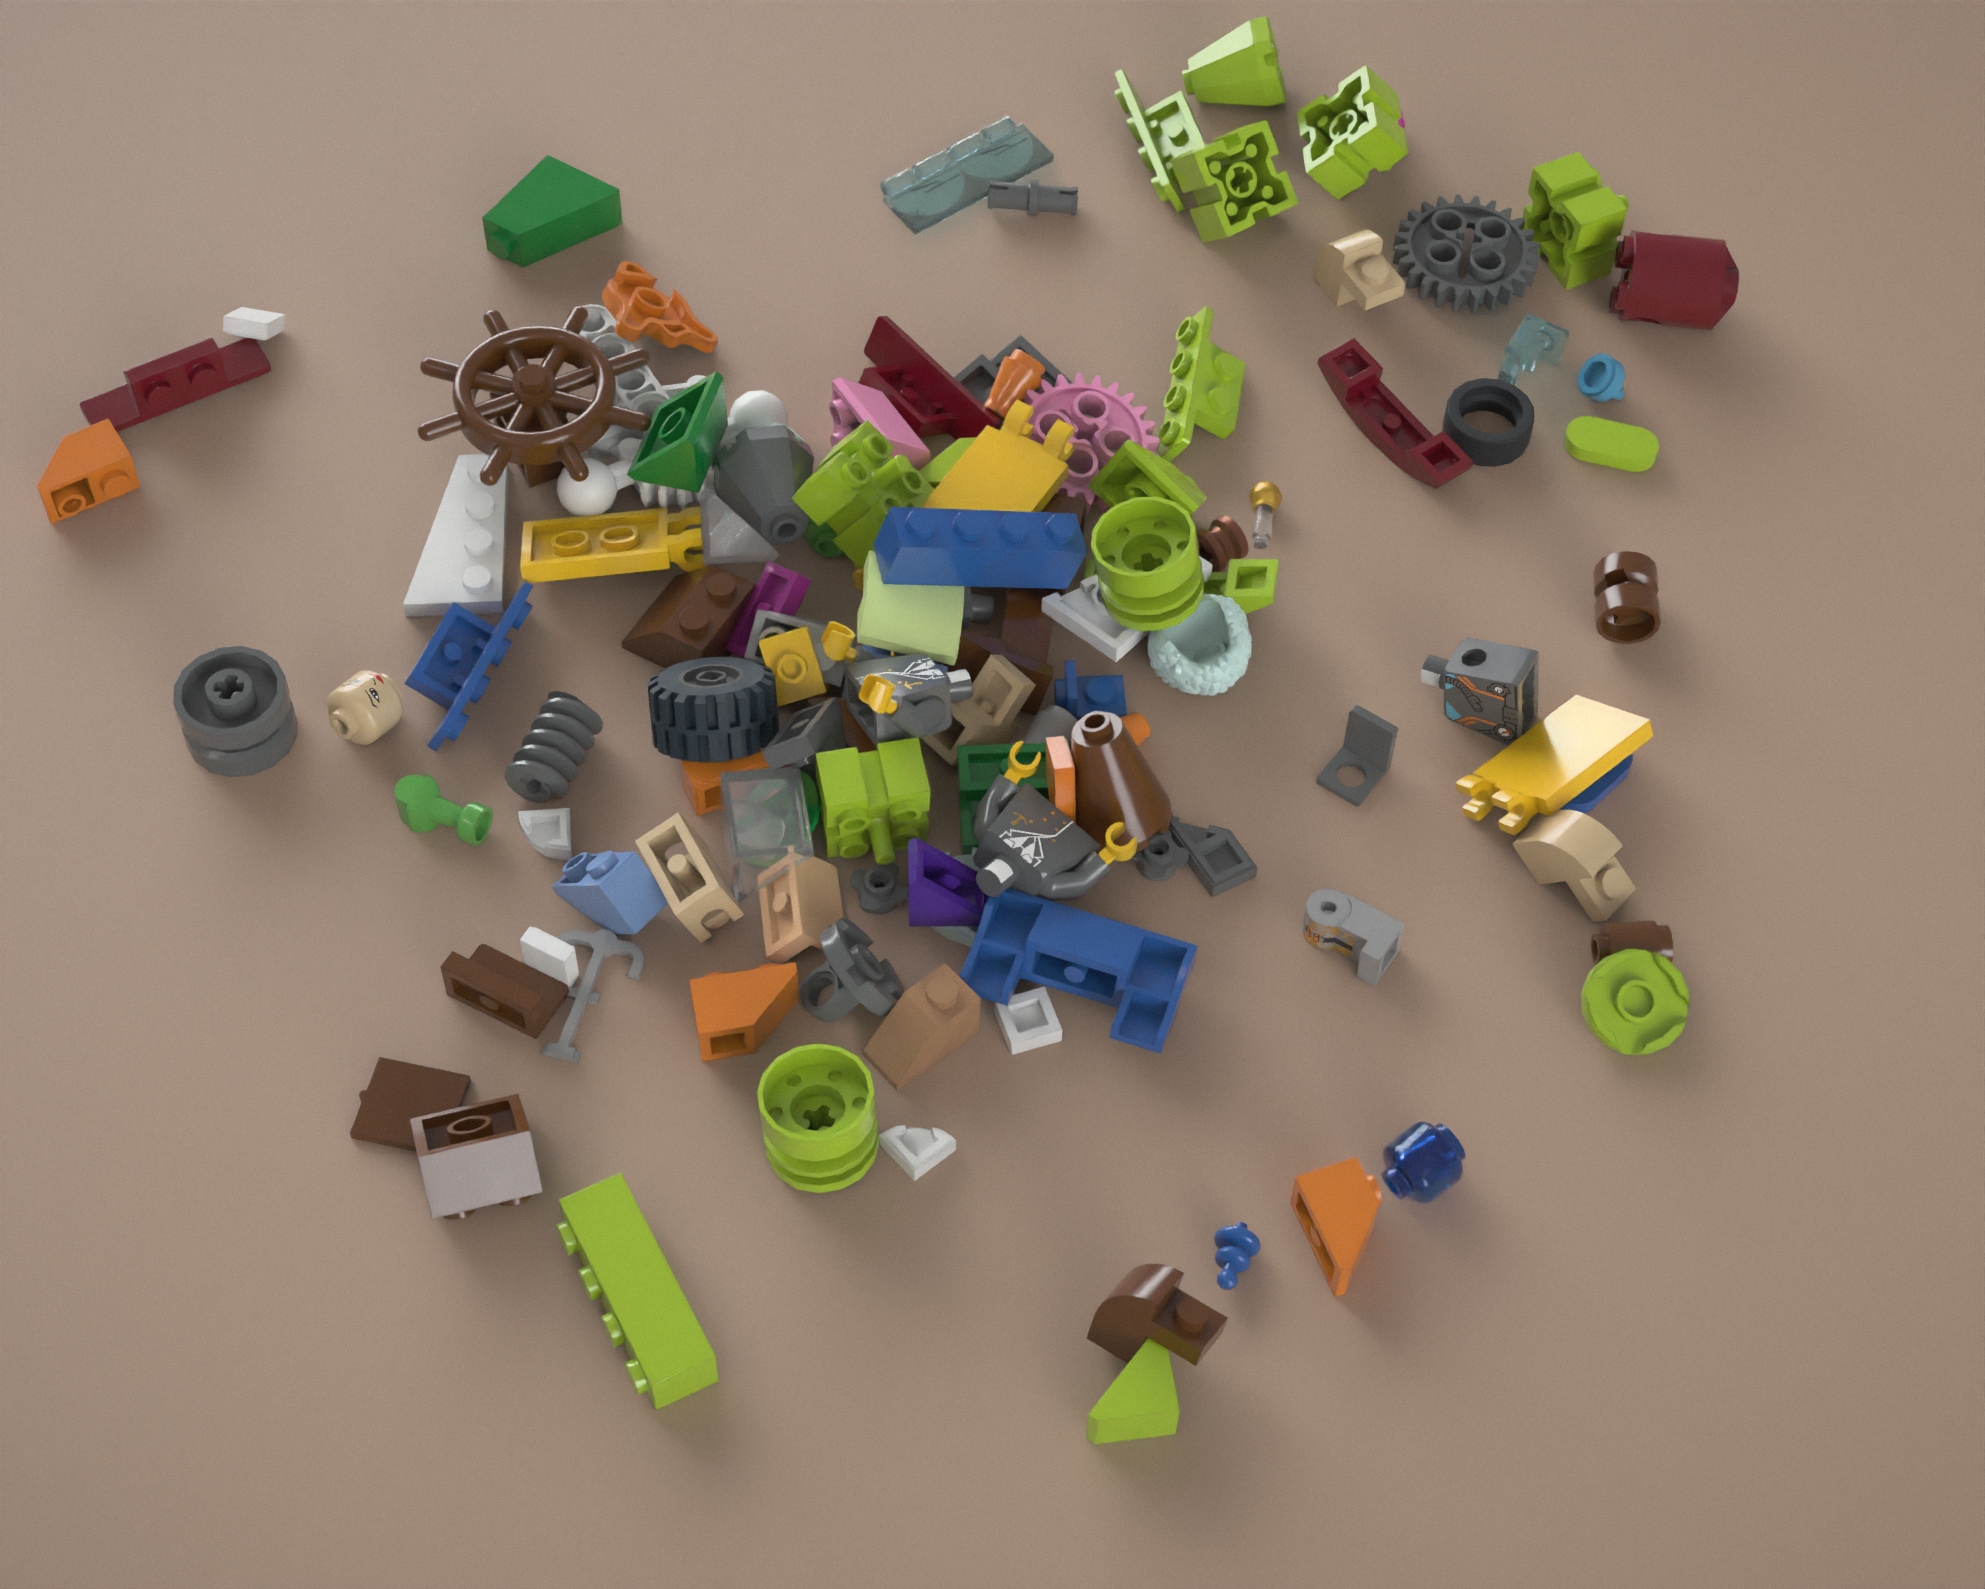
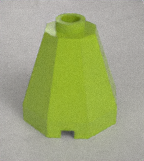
M1263 16L1247 21L1189 58V69L1182 70L1187 95L1195 94L1197 102L1267 107L1288 103L1282 68L1279 67L1278 51L1269 17Z

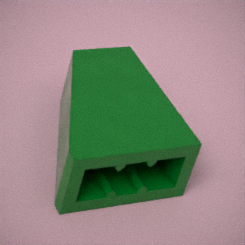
M546 155L482 217L487 250L496 257L506 259L523 268L618 227L623 222L620 191L618 188Z

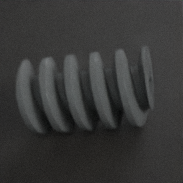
M560 691L549 692L547 701L540 707L539 715L531 723L530 731L524 736L521 747L515 752L513 763L505 770L504 778L509 787L525 800L536 803L547 802L549 796L562 798L569 792L568 782L576 779L578 774L576 766H580L585 762L587 755L585 750L591 749L595 743L593 735H597L603 729V721L600 716L571 694Z

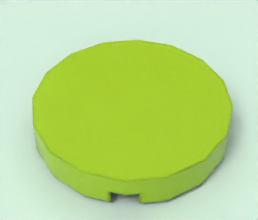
M1625 949L1603 958L1588 973L1581 991L1582 1015L1590 1033L1604 1047L1623 1055H1647L1669 1046L1682 1033L1687 1021V1006L1690 1005V998L1682 973L1666 957L1655 952Z

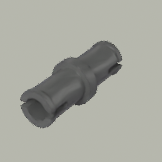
M990 180L988 209L1027 210V215H1036L1037 211L1076 215L1078 187L1039 185V180H1029V184Z

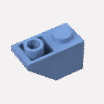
M606 851L604 853L591 854L582 852L564 865L562 868L564 875L551 886L559 897L603 929H608L615 934H636L668 904L653 874L635 851Z

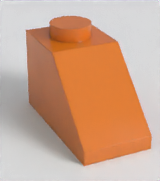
M1357 1157L1296 1176L1290 1201L1334 1297L1346 1293L1373 1231L1379 1206L1382 1205V1194L1375 1177L1372 1174H1365Z

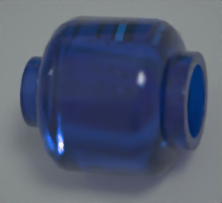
M1420 1121L1410 1126L1383 1148V1161L1386 1170L1381 1173V1176L1386 1186L1397 1198L1402 1200L1408 1196L1420 1204H1426L1436 1199L1462 1178V1160L1466 1158V1154L1457 1137L1444 1124L1437 1123L1434 1126L1426 1121Z

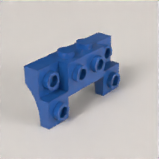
M1007 888L999 896L989 897L974 942L959 977L980 998L1008 1006L1020 978L1116 1007L1118 1010L1112 1022L1109 1038L1161 1054L1175 1021L1178 1003L1194 966L1197 945Z

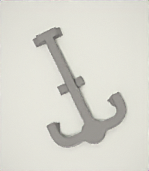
M601 929L593 934L572 930L558 937V939L570 945L589 947L593 954L580 988L570 987L567 998L575 1001L558 1044L552 1042L546 1044L542 1051L543 1056L578 1064L581 1052L576 1051V1048L571 1047L587 1003L599 1004L601 994L592 991L605 958L613 954L630 957L633 963L630 971L625 976L640 980L645 967L642 950L634 943L618 940L615 933L608 929Z

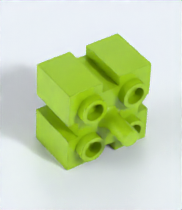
M1367 65L1338 84V93L1330 98L1322 94L1297 112L1300 136L1309 143L1302 148L1306 173L1337 200L1361 187L1366 182L1369 171L1373 168H1376L1379 172L1389 171L1394 164L1409 154L1405 131L1398 124V119L1402 117L1398 94Z
M1267 120L1240 127L1214 139L1213 143L1196 147L1170 159L1182 193L1193 191L1198 206L1190 209V213L1202 243L1227 238L1255 225V220L1272 217L1299 204L1287 171L1276 172L1271 157L1279 154Z
M1580 152L1533 167L1527 193L1533 200V204L1524 207L1522 218L1525 219L1523 230L1530 229L1535 232L1533 242L1539 243L1537 255L1544 253L1548 257L1547 268L1565 290L1611 274L1618 243L1617 237L1622 233L1626 213L1629 209L1627 197L1623 194L1615 195L1608 186L1602 188V179L1598 170L1592 167Z
M868 419L832 448L818 465V470L804 482L791 498L818 526L825 521L837 533L832 541L859 568L864 565L869 551L875 552L873 544L890 507L921 508L935 490L923 478L920 472L911 465L906 456L902 454L894 458L891 456V452L894 449L893 445Z
M918 737L877 743L876 751L858 753L857 747L815 753L816 777L821 797L819 820L827 858L838 856L857 858L866 854L870 849L869 845H872L876 863L886 865L895 860L894 849L907 850L908 841L917 837L924 842H928L929 819L927 812L930 811V786Z

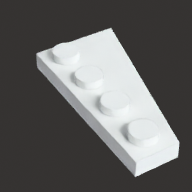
M486 454L458 456L403 603L405 617L445 615L453 602L473 614L504 613L508 464L498 482L493 486H486L480 480V472L489 456Z

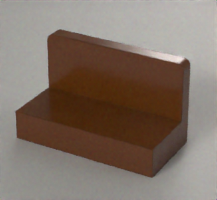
M480 944L469 959L452 951L440 966L448 996L534 1039H537L566 1000L569 992L567 984L486 944Z

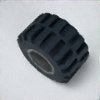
M734 657L699 658L663 669L660 673L651 677L648 683L654 748L658 749V752L671 758L691 762L736 760L761 752V748H766L779 731L775 674H773L771 668L764 666V664Z

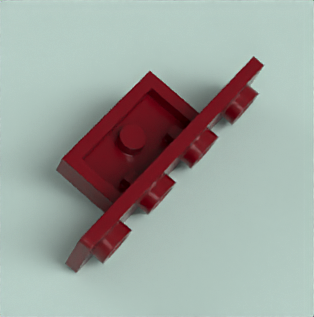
M888 316L877 317L864 348V354L877 367L864 368L859 384L882 391L919 438L949 433L957 441L959 438H977L987 425L998 430L1000 421Z
M211 337L124 371L126 385L84 400L80 403V408L89 426L109 419L116 432H119L269 373L271 365L256 339L244 338L218 348Z

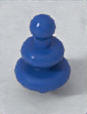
M1237 1222L1236 1226H1224L1217 1230L1214 1236L1215 1245L1218 1248L1215 1254V1261L1223 1269L1217 1276V1283L1224 1290H1231L1238 1283L1236 1273L1246 1271L1250 1266V1258L1257 1255L1261 1248L1259 1238L1247 1229V1224L1244 1222Z

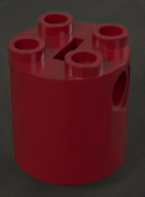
M1632 230L1629 236H1624L1623 241H1618L1614 267L1621 268L1622 270L1618 285L1612 286L1609 313L1618 314L1620 321H1644L1664 326L1712 330L1734 305L1739 286V269L1726 246L1725 240L1675 234H1653Z

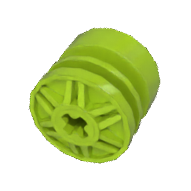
M1137 497L1116 504L1100 517L1092 530L1091 549L1095 568L1099 574L1098 583L1101 588L1102 601L1109 616L1120 625L1138 631H1161L1178 625L1191 616L1204 598L1205 581L1199 557L1196 527L1189 512L1174 501L1159 497Z
M818 1043L795 1047L777 1057L762 1074L757 1090L767 1161L780 1180L797 1190L815 1193L842 1190L860 1180L875 1163L880 1144L871 1072L858 1056L841 1047Z

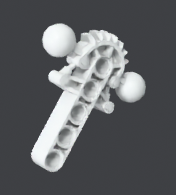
M594 304L582 306L588 312V319L580 335L597 345L607 358L635 349L631 341L625 340L615 333L614 328L617 321L607 308ZM646 365L615 376L617 406L646 413L652 419L657 406L706 378V376L695 375L689 378L687 383L661 386ZM764 390L747 391L736 399L731 408L730 416L727 418L728 426L717 452L725 445L728 450L732 448V444L737 443L735 436L745 428L766 427L774 422L787 426L788 414L783 402L774 394ZM611 424L602 438L588 448V454L591 458L583 459L589 469L588 478L582 482L574 481L564 467L558 478L556 491L562 506L576 516L603 514L612 507L617 490L632 484L640 493L641 501L645 508L654 503H659L661 508H668L669 505H679L683 510L687 503L693 501L702 506L705 495L718 497L713 486L715 457L699 493L635 481L627 473L645 432ZM613 456L620 459V461L610 465L599 461Z

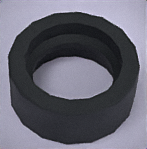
M1490 378L1466 381L1454 389L1447 401L1443 419V431L1474 462V465L1496 467L1509 464L1522 456L1529 444L1534 425V407L1529 397L1523 391L1508 382ZM1475 411L1494 412L1509 420L1513 424L1514 429L1500 434L1483 433L1470 427L1463 421L1462 417L1467 413Z

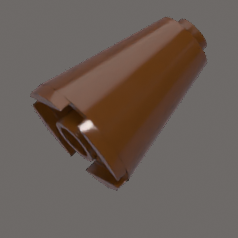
M1094 711L1083 716L1073 726L1071 732V756L1075 766L1076 825L1101 845L1097 851L1098 854L1106 846L1105 835L1107 829L1116 822L1125 823V830L1113 843L1117 846H1125L1131 839L1137 836L1136 852L1141 851L1150 845L1149 837L1154 835L1159 829L1163 835L1169 828L1173 815L1170 799L1124 723L1117 715L1109 712Z

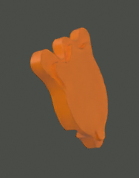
M623 261L619 264L613 280H608L602 292V300L607 310L617 320L614 330L618 336L635 342L643 335H646L668 348L687 344L702 352L711 353L714 351L718 343L717 335L695 318L683 296L674 289L669 298L662 292L654 289L653 286L657 278L649 274L640 265L630 261Z

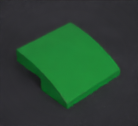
M1046 743L1023 744L1020 752L1015 756L1020 764H1031L1039 751L1041 759L1036 772L1032 776L1021 778L1017 786L1021 788L1025 783H1028L1050 802L1046 778ZM1014 744L957 746L962 855L972 854V847L978 848L980 845L973 834L977 806L998 774L1004 776L1009 769L1008 757Z

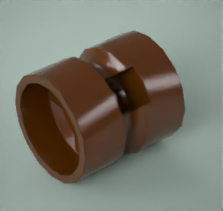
M1631 551L1612 553L1602 558L1595 565L1593 572L1594 595L1596 597L1595 621L1598 633L1606 640L1622 644L1642 642L1652 637L1659 630L1661 623L1660 604L1657 596L1659 591L1658 573L1655 562L1647 555Z

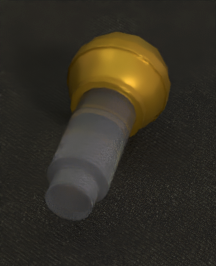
M1270 481L1257 483L1249 493V501L1254 511L1252 539L1254 540L1253 546L1257 549H1266L1268 547V541L1271 539L1273 514L1282 500L1279 487Z

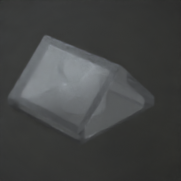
M708 487L700 493L704 564L776 560L780 553Z
M780 767L774 770L767 768L720 772L719 820L728 883L739 903L812 857L814 850L801 770L793 769L792 767Z

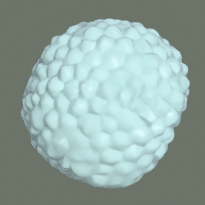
M1204 594V598L1197 610L1186 620L1161 631H1150L1148 636V656L1150 658V666L1154 669L1155 674L1161 677L1163 682L1169 683L1170 687L1178 688L1180 691L1190 694L1214 696L1217 693H1225L1228 687H1232L1245 674L1248 660L1251 658L1252 637L1248 629L1245 612L1234 602L1232 597L1225 598L1222 595Z

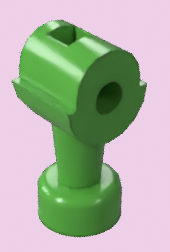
M415 774L407 775L397 782L394 791L400 818L404 824L410 826L411 831L418 833L428 832L439 824L455 827L458 838L469 844L478 846L486 838L493 819L491 807L471 802L463 808L441 797L440 789L435 779L428 774L426 777Z

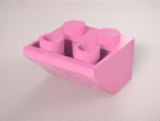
M842 377L832 380V402L829 403L834 433L830 435L832 448L868 419L893 445L894 449L891 452L893 458L899 454L906 456L917 471H920L930 463V451L882 391Z

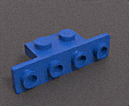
M527 581L522 584L509 602L496 627L455 602L447 610L404 683L447 709L427 747L436 751L445 738L454 742L463 730L470 716L462 711L468 700L476 704L487 688L491 678L484 675V672L489 663L497 667L507 653L512 641L505 638L510 627L518 630L531 611L533 605L526 602V599L534 585Z

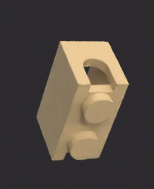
M679 812L635 841L673 913L700 943L712 936L708 928H720L730 918L736 921L745 915L705 842ZM676 843H684L689 852L687 855L676 854L670 859L665 856V852L670 846Z

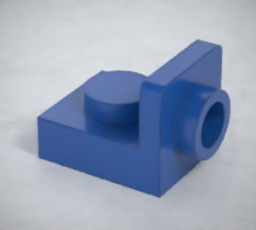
M1075 660L1065 661L1064 679H1055L1054 693L1056 706L1068 711L1077 721L1094 711L1113 713L1119 718L1127 715L1123 675L1076 676Z

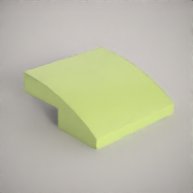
M869 551L863 569V598L857 613V643L907 655L926 654L932 661L954 666L957 660L962 628L964 586L883 584L876 554L873 551Z

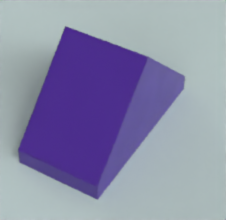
M917 837L908 841L909 927L979 926L985 905L990 896L983 893L976 881L977 871Z

